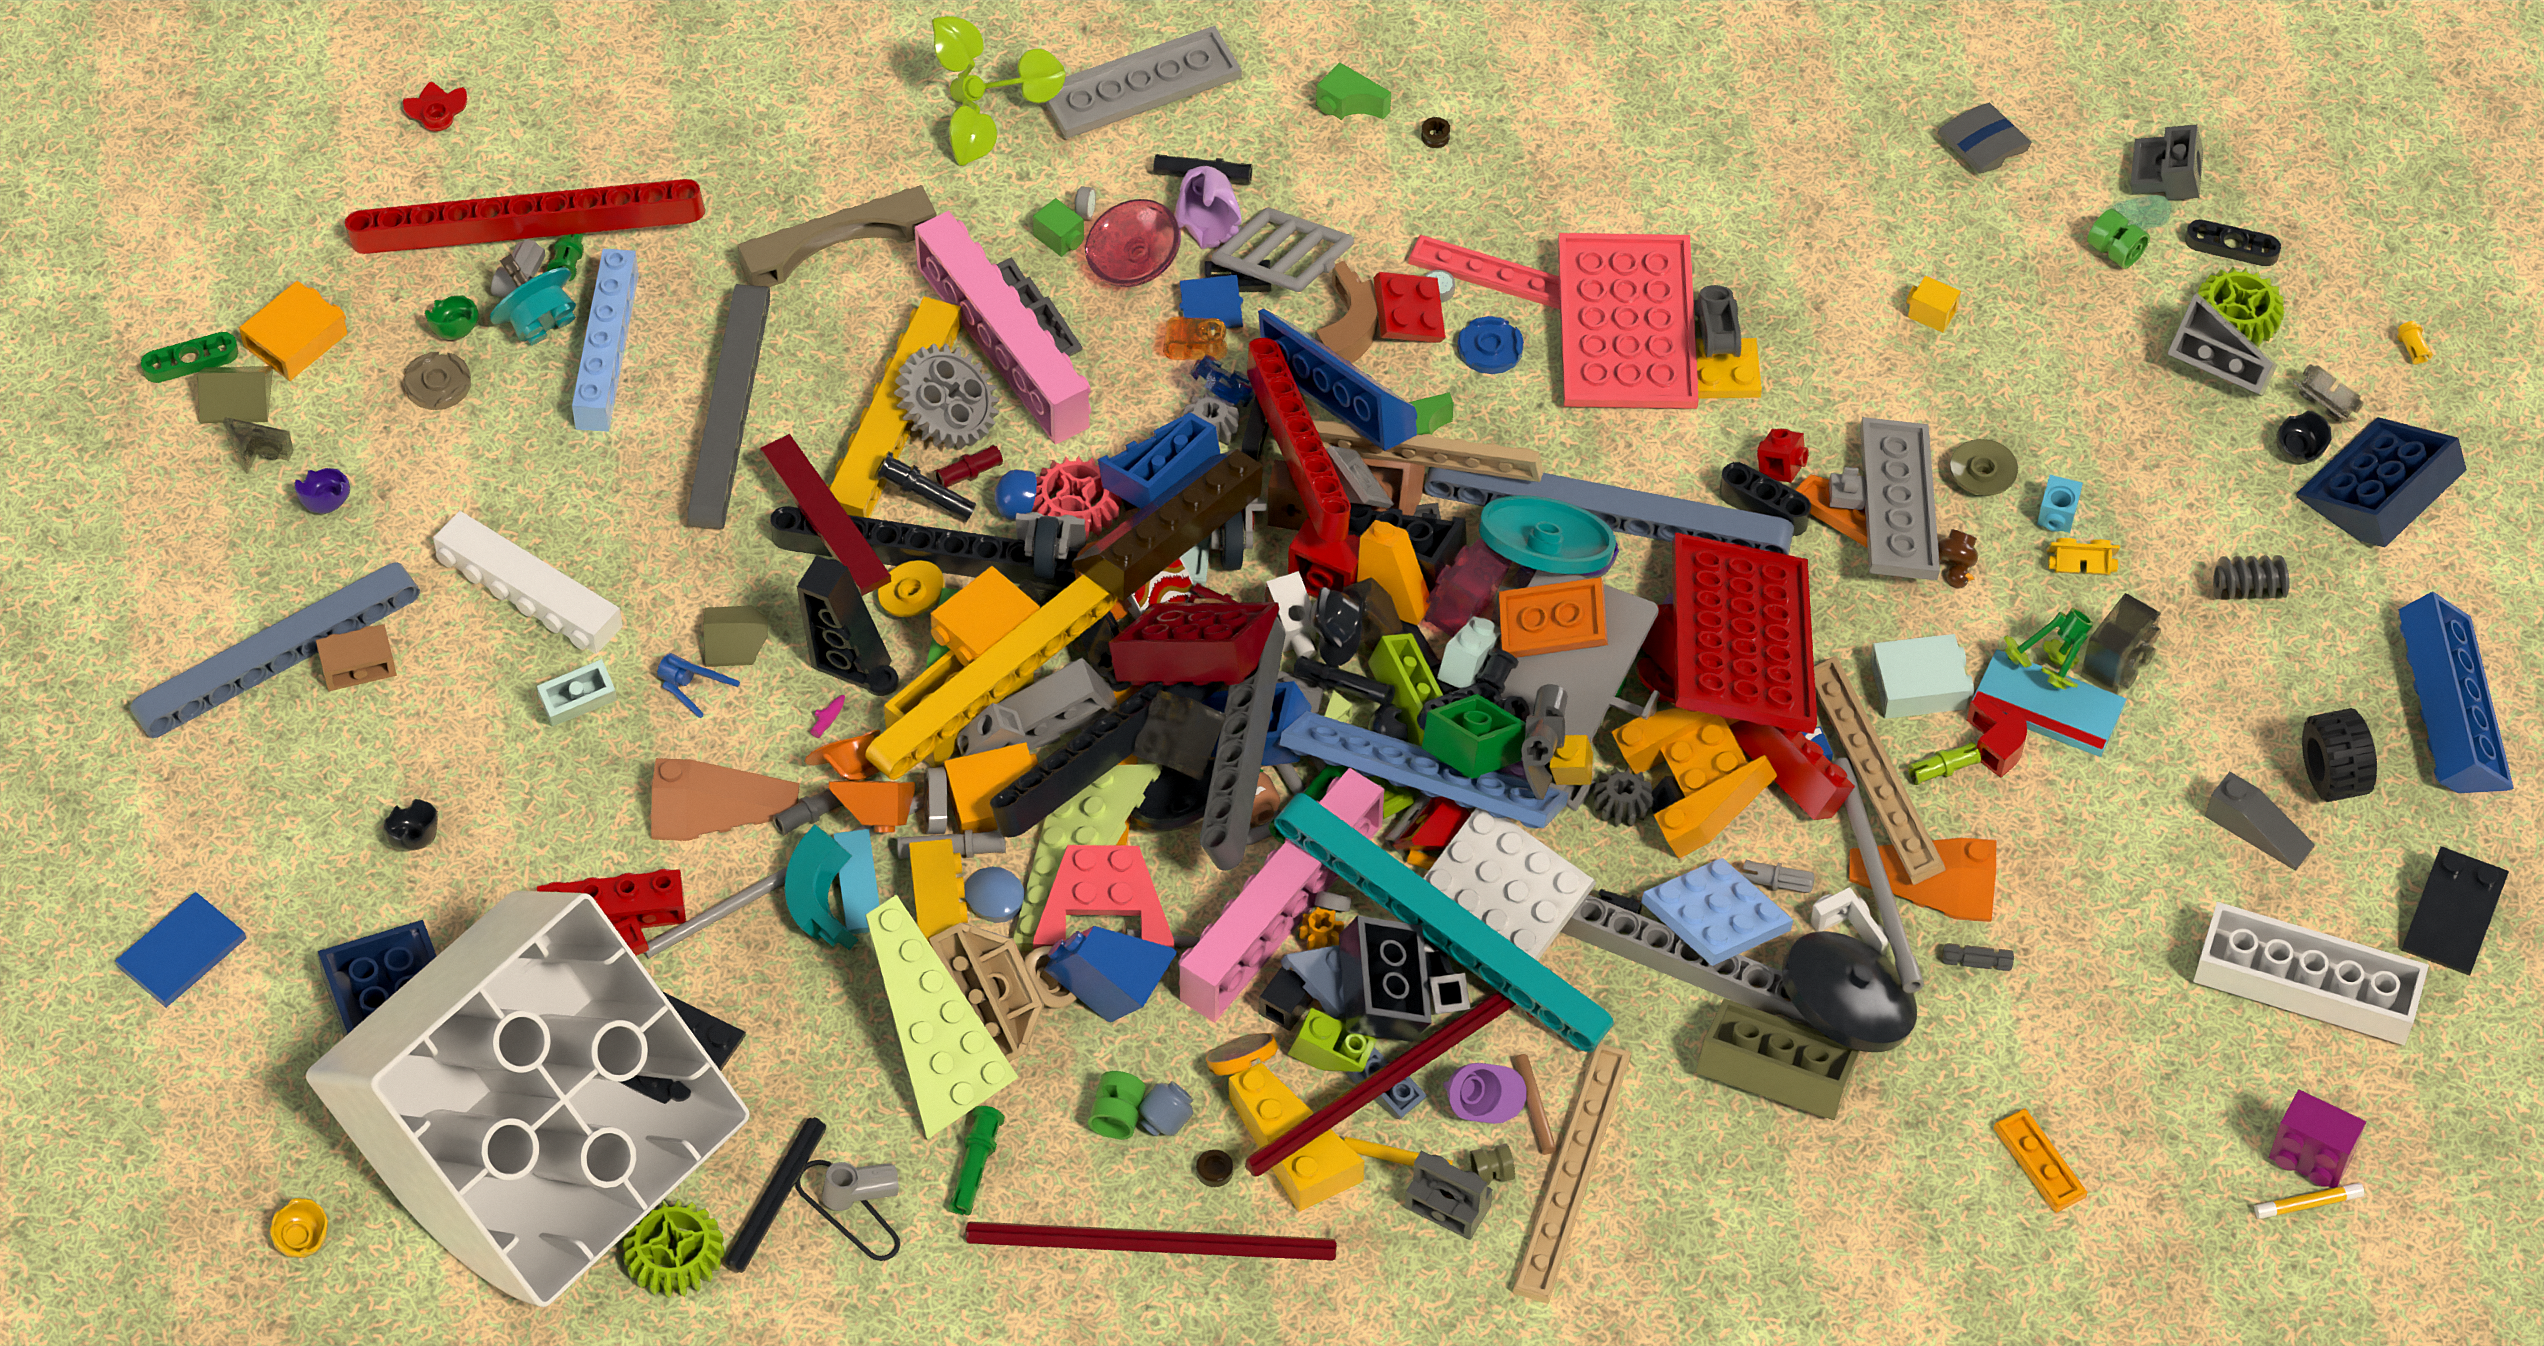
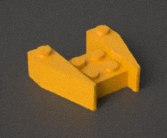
M1677 707L1655 712L1654 716L1648 717L1647 720L1637 717L1612 731L1625 760L1635 774L1645 772L1664 761H1667L1685 798L1654 814V817L1678 859L1710 843L1777 777L1775 770L1765 755L1748 763L1729 727L1740 721L1739 719H1726L1714 714L1699 711L1691 712Z

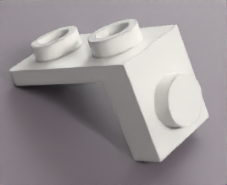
M1850 887L1833 896L1831 894L1825 895L1814 904L1810 923L1817 932L1824 931L1849 919L1865 943L1886 957L1889 939L1885 928L1880 924H1876L1870 916L1866 902L1861 897L1857 898Z

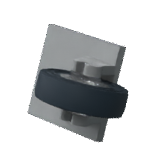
M1261 496L1243 508V518L1240 511L1221 525L1220 529L1217 528L1210 534L1211 549L1220 550L1223 570H1240L1243 563L1244 550L1253 549L1252 511H1266V503Z
M1029 512L1027 514L1016 513L1017 539L1025 540V556L1034 557V575L1037 578H1053L1057 559H1067L1069 547L1083 549L1086 546L1085 519L1072 515L1056 517L1044 516L1037 512Z

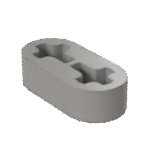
M926 768L923 784L925 833L945 834L947 826L945 768Z

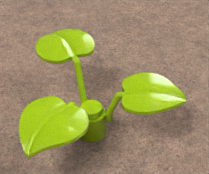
M954 16L932 19L934 50L939 63L946 70L952 72L963 71L958 74V78L954 79L950 85L951 96L955 101L963 103V106L958 107L952 114L949 133L955 160L958 165L964 166L987 155L993 149L997 140V129L994 120L988 114H979L980 107L972 102L981 99L985 89L1022 83V95L1027 101L1043 103L1051 100L1060 92L1065 82L1066 72L1064 66L1050 52L1044 49H1031L1026 51L1018 61L1019 78L984 83L980 77L969 75L975 67L973 58L981 55L984 49L983 38L978 28L971 22Z

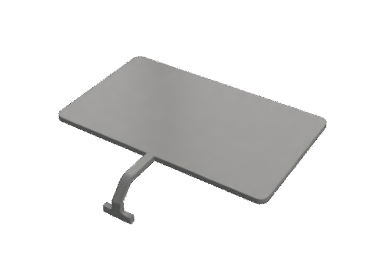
M1536 570L1528 587L1589 578L1578 574H1560ZM1605 584L1604 595L1608 645L1518 657L1519 664L1516 669L1511 670L1504 683L1505 691L1501 693L1502 699L1515 695L1522 697L1529 706V716H1532L1537 690L1541 686L1554 684L1562 687L1568 695L1564 715L1565 735H1587L1590 743L1610 706L1647 720L1648 717L1654 716L1657 710L1656 702L1660 696V693L1654 690L1645 708L1615 697L1654 623L1659 609L1656 603ZM1501 638L1495 648L1502 649ZM1513 707L1511 710H1508L1510 714H1515ZM1552 777L1549 787L1566 791L1568 785H1556L1554 777Z

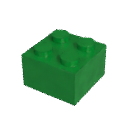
M1476 694L1428 711L1422 749L1434 755L1437 760L1457 769L1463 776L1471 779L1478 778L1481 775L1503 769L1506 766L1521 761L1526 723Z

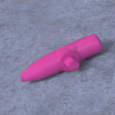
M844 695L834 699L826 709L822 711L816 710L815 716L818 717V721L810 731L814 737L820 738L837 718L845 701Z

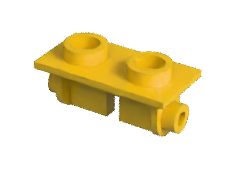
M2058 538L2056 542H2051L2047 548V552L2054 553V556L2048 557V569H2055V573L2079 574L2080 561H2086V574L2110 575L2111 572L2118 571V559H2113L2112 555L2117 554L2120 545H2111V541L2105 539L2091 540L2090 544L2077 543V540L2074 538Z

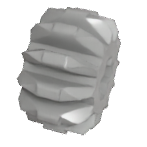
M1205 392L1202 399L1193 396L1191 404L1185 405L1183 416L1191 412L1216 426L1218 441L1228 445L1231 436H1236L1239 412L1237 408H1234L1231 398L1223 400L1220 392L1215 397H1210Z

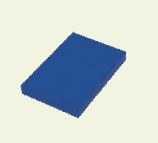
M195 892L117 958L115 962L122 972L167 1008L247 938L241 928Z

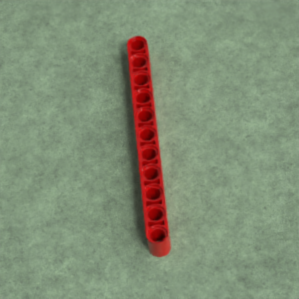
M680 179L365 209L350 213L344 223L355 252L370 254L686 224L700 220L705 215L706 210L699 184L692 179Z

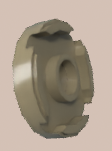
M429 352L417 357L408 365L404 378L405 392L410 401L421 408L429 410H442L457 405L467 396L471 388V374L465 361L457 355L448 352V355H439V352Z

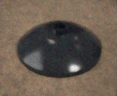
M1207 759L1189 760L1160 770L1161 773L1156 781H1150L1143 792L1145 799L1140 807L1133 808L1131 815L1134 821L1142 827L1155 831L1185 829L1202 822L1215 761Z

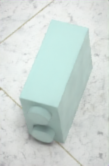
M1955 634L1873 643L1870 664L1885 719L1967 708L1969 696H1973L1974 686L1971 675H1966L1965 650L1963 647H1958Z

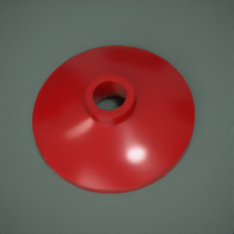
M1642 658L1639 660L1635 668L1636 674L1649 689L1650 695L1655 690L1660 693L1657 701L1675 703V681L1652 658Z

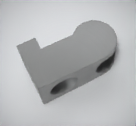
M992 703L965 726L957 735L956 741L963 757L1002 748L1008 742L1017 744L1025 737V733L1017 711Z

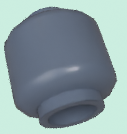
M1173 1081L1169 1084L1158 1083L1139 1105L1140 1113L1144 1117L1141 1124L1156 1137L1161 1132L1167 1136H1174L1192 1117L1193 1108L1191 1103L1193 1098Z

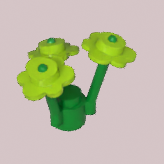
M2071 608L2066 615L2059 612L2049 624L2021 645H2018L2014 638L2006 635L2004 640L2008 647L2005 648V652L2008 655V659L2012 660L2016 665L2021 663L2025 668L2030 667L2032 663L2025 651L2056 627H2059L2060 629L2057 631V634L2065 642L2061 643L2057 639H2052L2051 641H2045L2042 647L2049 653V659L2055 665L2061 666V669L2057 673L2049 668L2042 667L2041 671L2050 675L2047 681L2053 684L2055 689L2061 688L2066 690L2068 685L2077 688L2079 684L2066 677L2069 669L2079 663L2080 660L2076 655L2081 645L2088 638L2087 633L2092 628L2093 622L2084 613L2075 608Z

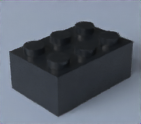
M1357 915L1338 935L1347 1032L1413 1042L1432 1023L1423 926Z

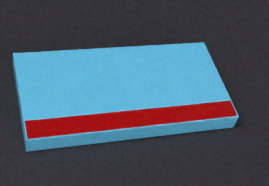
M1996 649L1973 699L1980 694L1989 702L1996 703L2005 714L2016 707L2023 714L2028 730L2102 757L2124 709L2127 698L2069 676L2066 677L2079 684L2077 688L2068 685L2066 690L2061 688L2055 689L2053 684L2047 681L2050 675L2041 671L2043 666L2032 663V666L2027 668L2021 663L2016 665L2012 660L2008 659L2006 652Z

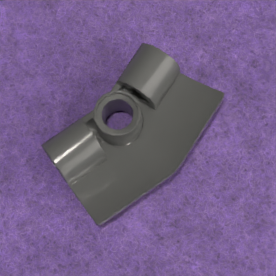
M1554 684L1543 685L1537 690L1533 715L1527 716L1525 740L1521 750L1523 767L1528 783L1538 800H1544L1553 777L1550 770V760L1556 748L1563 749L1565 743L1564 715L1568 695L1562 687Z

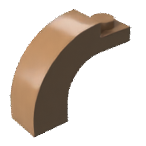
M1345 261L1335 264V267L1332 269V286L1345 304L1348 312L1339 321L1315 330V339L1352 364L1363 356L1375 338L1378 324V309L1375 287L1372 280L1361 283L1358 274L1355 271L1351 272Z

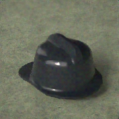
M1327 587L1320 588L1318 598L1312 605L1309 613L1310 623L1319 634L1320 656L1325 663L1333 667L1342 666L1350 661L1361 643L1363 598L1358 591L1349 589L1340 592Z

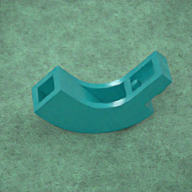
M814 824L801 839L790 858L785 877L786 902L793 919L802 930L817 941L822 937L833 947L840 943L850 951L859 939L833 916L828 903V893L834 877L852 855L828 833Z

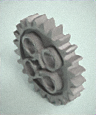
M932 344L928 349L922 347L916 353H913L905 361L906 363L899 368L901 375L895 379V382L900 387L894 394L903 398L897 407L907 409L908 411L904 415L903 420L912 419L915 423L911 430L916 431L919 428L923 430L922 440L932 436L934 446L937 447L944 441L947 450L951 449L955 444L959 450L963 449L967 444L973 446L978 440H981L989 433L988 430L995 425L993 418L999 414V411L993 407L999 402V398L991 395L997 387L996 385H988L986 382L991 374H981L980 369L983 364L980 362L973 365L971 363V353L965 358L961 357L960 347H957L952 353H950L948 344H944L940 349H938L936 344Z

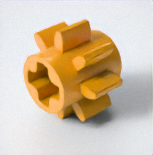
M1317 907L1310 915L1303 914L1304 926L1299 927V938H1308V950L1339 945L1338 935L1344 930V921H1335V910L1328 911Z

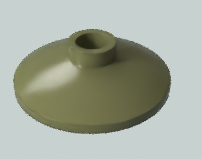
M1975 439L1963 443L1954 451L1951 457L1950 471L1956 483L1966 491L1977 495L1990 496L2000 494L2014 484L2018 474V463L2014 454L2004 445L1993 440Z

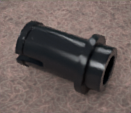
M1602 888L1600 889L1598 894L1601 898L1597 897L1598 899L1633 913L1641 914L1642 900H1638L1636 895L1633 894L1631 897H1627Z

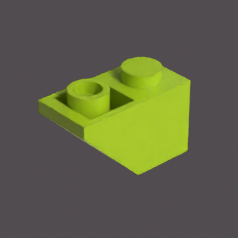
M1311 1007L1295 1036L1288 1055L1323 1071L1362 1072L1377 1039L1368 1035L1348 1033L1345 1023Z

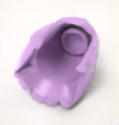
M1199 166L1188 170L1182 180L1173 217V226L1175 228L1185 226L1201 249H1206L1207 247L1211 249L1217 248L1221 242L1226 243L1233 235L1239 232L1238 225L1242 221L1241 212L1232 185L1226 175L1216 168Z

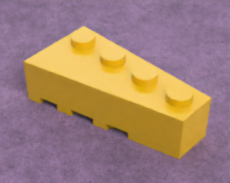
M952 839L909 843L917 926L930 945L929 938L959 923H968L966 902H959V899L965 898L963 877H956V874H962L960 852L953 853Z
M1262 1062L1229 1077V1100L1259 1149L1314 1113ZM1329 1129L1272 1167V1170L1294 1206L1300 1212L1364 1181L1365 1161L1332 1129Z

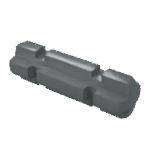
M1947 943L1943 948L1942 959L1943 963L1949 965H1958V962H1963V966L1992 969V966H1997V970L2010 971L2014 963V953L2012 950L1999 949V952H1994V948L1970 945L1960 948V944Z

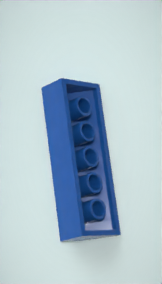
M1264 308L1258 311L1260 337L1272 339L1279 345L1299 392L1384 451L1417 435V412L1410 402L1399 397L1391 389L1380 384L1369 374L1358 369L1350 361L1345 360L1328 346L1323 345L1293 323Z
M2432 591L2398 609L2401 619L2400 632L2406 640L2408 648L2406 657L2415 677L2413 686L2422 706L2420 715L2429 735L2427 744L2436 764L2434 774L2441 785L2447 786L2458 794L2510 791L2514 789L2472 618Z

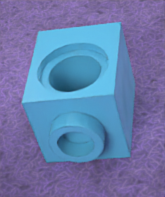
M2050 475L2037 525L2044 526L2054 532L2064 531L2070 533L2083 483Z

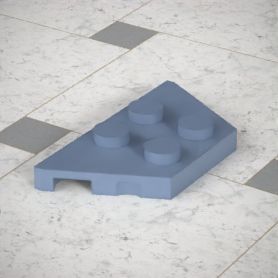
M1339 945L1286 954L1280 961L1282 966L1286 970L1291 967L1306 982L1303 988L1313 998L1320 1001L1322 1008L1332 1018L1336 1020L1345 1018Z

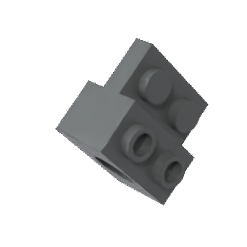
M2198 124L2165 127L2164 137L2135 139L2130 183L2132 194L2165 191L2167 200L2200 197L2203 147Z
M1421 1150L1414 1161L1413 1181L1406 1190L1405 1209L1471 1240L1491 1207L1493 1189L1489 1188L1487 1182L1483 1181L1476 1173L1462 1171L1450 1165L1445 1158L1439 1155H1430ZM1452 1194L1455 1199H1448L1443 1195Z

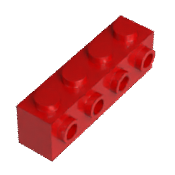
M659 869L655 872L642 874L624 873L617 877L600 879L590 877L583 881L551 882L547 885L537 886L538 892L589 894L612 924L632 916H636L641 929L687 922L680 869Z

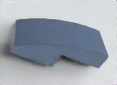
M1374 1047L1362 1072L1347 1071L1346 1074L1353 1082L1358 1084L1389 1064V1062ZM1408 1076L1374 1100L1383 1109L1400 1120L1422 1102L1427 1095Z

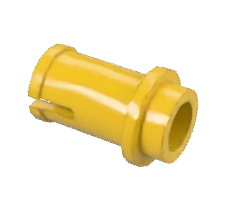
M2408 321L2400 325L2397 329V338L2400 342L2404 343L2413 364L2417 365L2427 362L2428 359L2425 355L2431 359L2433 354L2422 336V326L2416 324L2415 321Z

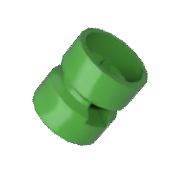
M2114 208L2105 211L2093 224L2087 236V242L2101 253L2109 252L2108 257L2123 269H2128L2146 250L2150 241V235L2136 224L2128 225L2129 220Z
M1123 1071L1103 1073L1095 1095L1097 1100L1093 1102L1087 1122L1089 1127L1103 1137L1118 1140L1132 1137L1139 1116V1105L1146 1091L1144 1082L1138 1077Z

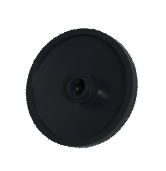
M1818 931L1800 937L1786 954L1782 964V979L1789 998L1800 1014L1812 1026L1830 1039L1860 1051L1885 1052L1902 1044L1913 1030L1917 1020V1004L1914 994L1903 990L1896 967L1884 955L1868 944L1845 934Z

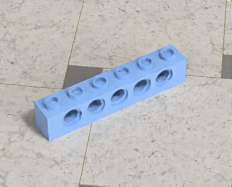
M602 250L572 403L575 428L577 430L609 432L639 277L636 251Z

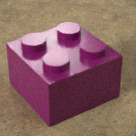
M2298 1089L2280 1122L2268 1158L2274 1160L2279 1167L2285 1170H2295L2309 1177L2318 1186L2336 1188L2339 1186L2354 1157L2367 1121Z

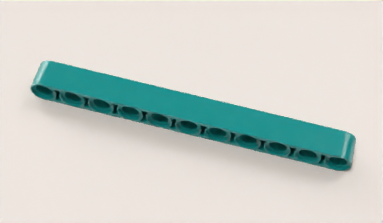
M1297 793L1274 820L1276 828L1286 838L1402 922L1423 926L1424 938L1576 1048L1592 1053L1613 1027V1018L1605 1009L1311 797L1303 793Z

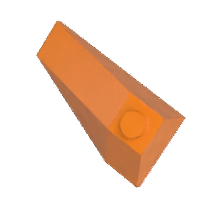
M1962 837L1932 840L1946 870L1913 885L1893 844L1877 846L1894 895L1913 901L1912 904L1922 908L1928 906L1942 911L1944 916L1956 920L1992 921L1997 840ZM1859 848L1850 849L1849 882L1872 889Z

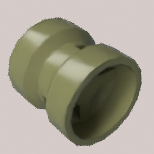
M1507 1143L1496 1145L1489 1152L1482 1148L1470 1151L1472 1172L1479 1175L1483 1181L1487 1182V1185L1493 1179H1500L1503 1182L1515 1179L1514 1161Z

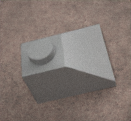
M1332 445L1326 449L1350 503L1390 508L1394 505L1357 451Z

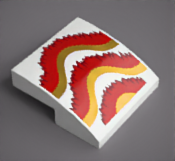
M1181 557L1127 598L1132 604L1128 610L1135 620L1155 603H1188L1190 594L1197 595L1196 592L1192 591L1194 584Z

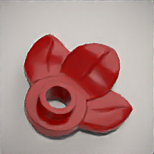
M429 82L419 98H404L403 107L405 113L410 118L421 121L426 129L442 131L450 127L454 116L465 109L468 97L464 87L454 89L447 94L437 84Z

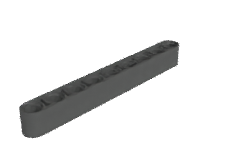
M736 284L734 287L689 502L688 525L691 527L724 529L770 306V287Z
M1277 617L1257 667L1244 678L1243 682L1230 685L1200 835V845L1215 866L1222 871H1228L1238 866L1245 853L1286 636V630Z

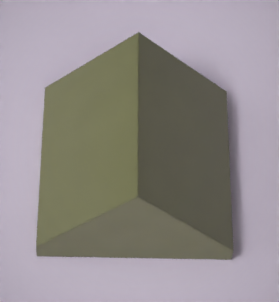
M205 367L198 372L200 424L268 422L273 367Z

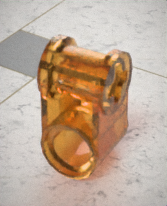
M1172 317L1166 322L1163 353L1172 360L1218 361L1226 356L1228 351L1227 343L1224 340L1227 333L1226 325L1217 318ZM1211 327H1214V335H1212ZM1210 344H1213V353L1210 352Z

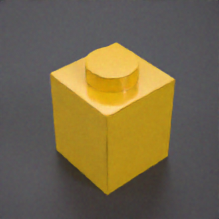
M1925 275L1918 287L1914 285L1907 296L1906 304L1910 305L1908 318L1944 333L1958 310L1961 291Z
M1565 735L1563 749L1556 748L1550 760V770L1556 785H1591L1593 750L1588 736Z

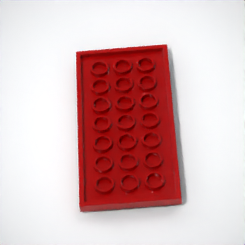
M1675 532L1672 541L1675 707L1684 708L1691 712L1699 711L1714 714L1726 719L1734 718L1749 721L1762 726L1770 725L1785 728L1792 732L1814 734L1817 726L1808 559Z

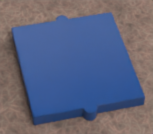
M1237 275L1180 281L1182 303L1179 304V309L1183 311L1185 332L1243 327L1241 311L1243 298L1239 295Z

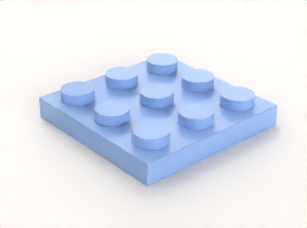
M1724 858L1715 860L1644 891L1641 901L1643 905L1712 966L1791 931L1793 919Z

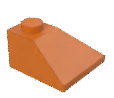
M829 781V789L862 825H874V832L890 833L895 832V826L906 825L915 792V782Z

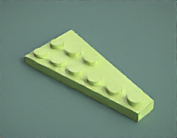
M1156 764L1116 765L1045 818L1013 937L1019 951H1033V939L1067 845H1116L1127 828L1125 821L1134 807H1140L1145 799L1143 792L1150 781L1155 782L1161 773ZM1066 915V924L1069 921L1071 915Z
M897 894L865 914L923 1123V1129L928 1140L1019 1077Z

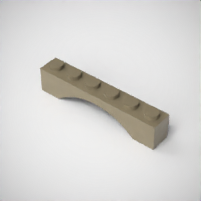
M922 185L904 189L886 197L876 198L852 208H845L839 212L821 218H814L808 222L790 228H783L777 232L737 244L740 266L750 285L772 287L784 283L793 270L804 260L818 251L837 243L863 238H885L903 242L915 240V226L936 217L937 214Z

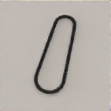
M825 1160L808 1162L795 1183L800 1196L867 1256L877 1261H886L893 1258L899 1251L900 1238L867 1200H862V1204L894 1239V1249L887 1255L880 1256L871 1252L804 1192L800 1179L808 1168L817 1165L830 1167L833 1164Z

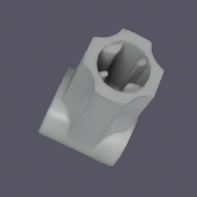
M525 239L517 243L512 256L528 281L536 275L545 258V250L536 241ZM499 267L493 276L491 292L492 295L505 298L517 287L505 268Z
M846 1162L834 1163L828 1167L826 1172L822 1200L828 1208L835 1211H843L849 1209L854 1201L897 1196L899 1186L896 1167L892 1163L857 1168Z

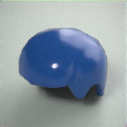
M1015 469L1008 471L1000 478L995 488L994 500L997 510L1002 517L1016 521V513L1027 514L1032 512L1037 486L1036 474L1034 472Z

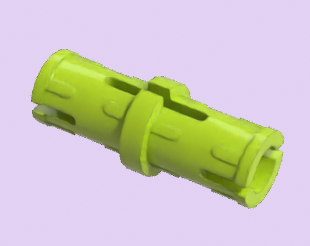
M1969 742L1964 746L1949 751L1942 749L1936 751L1935 756L1908 764V773L1910 777L1916 776L1915 779H1912L1915 785L1942 775L1947 778L1952 776L1956 770L1980 763V752L1978 749L1972 751V749L1976 748L1974 742Z

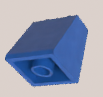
M1093 926L1083 932L1076 931L1065 941L1063 939L1057 941L1048 953L1051 959L1044 970L1107 1022L1111 1023L1144 1007L1177 951L1172 947Z

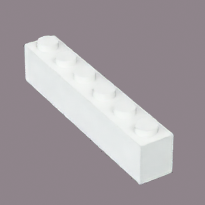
M459 511L433 537L436 557L444 566L457 568L463 572L470 582L483 584L489 588L496 598L500 600L507 599L515 604L518 610L525 616L531 617L533 615L541 620L551 632H561L569 637L571 642L579 649L584 650L587 648L597 655L623 627L619 607L462 511Z

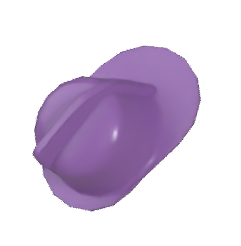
M1486 1063L1467 1064L1455 1070L1450 1076L1449 1081L1443 1082L1452 1111L1458 1117L1468 1121L1493 1124L1504 1123L1516 1117L1523 1109L1526 1101V1085L1523 1077L1516 1070L1506 1066Z

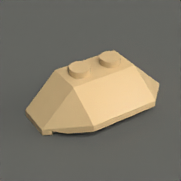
M959 923L929 938L935 953L1008 1062L1024 1055L1043 1010L1044 1003L1014 939L965 923Z

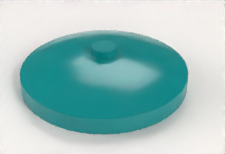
M1515 495L1495 499L1483 508L1478 527L1484 542L1500 555L1518 564L1552 573L1583 574L1600 570L1610 563L1616 546V537L1613 531L1596 515L1573 504L1540 496Z

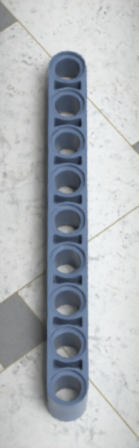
M401 563L388 564L141 694L132 702L130 710L147 735L151 738H158L319 652L316 640L326 638L332 634H343L360 630L413 603L418 598L420 589Z

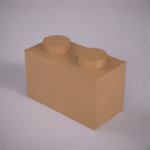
M385 624L366 626L360 630L343 634H332L326 638L316 640L328 692L397 676Z

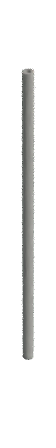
M924 791L913 797L909 815L924 808ZM862 825L852 830L869 829L870 837L878 833L874 832V825ZM787 867L648 942L649 951L644 952V954L649 959L784 885Z

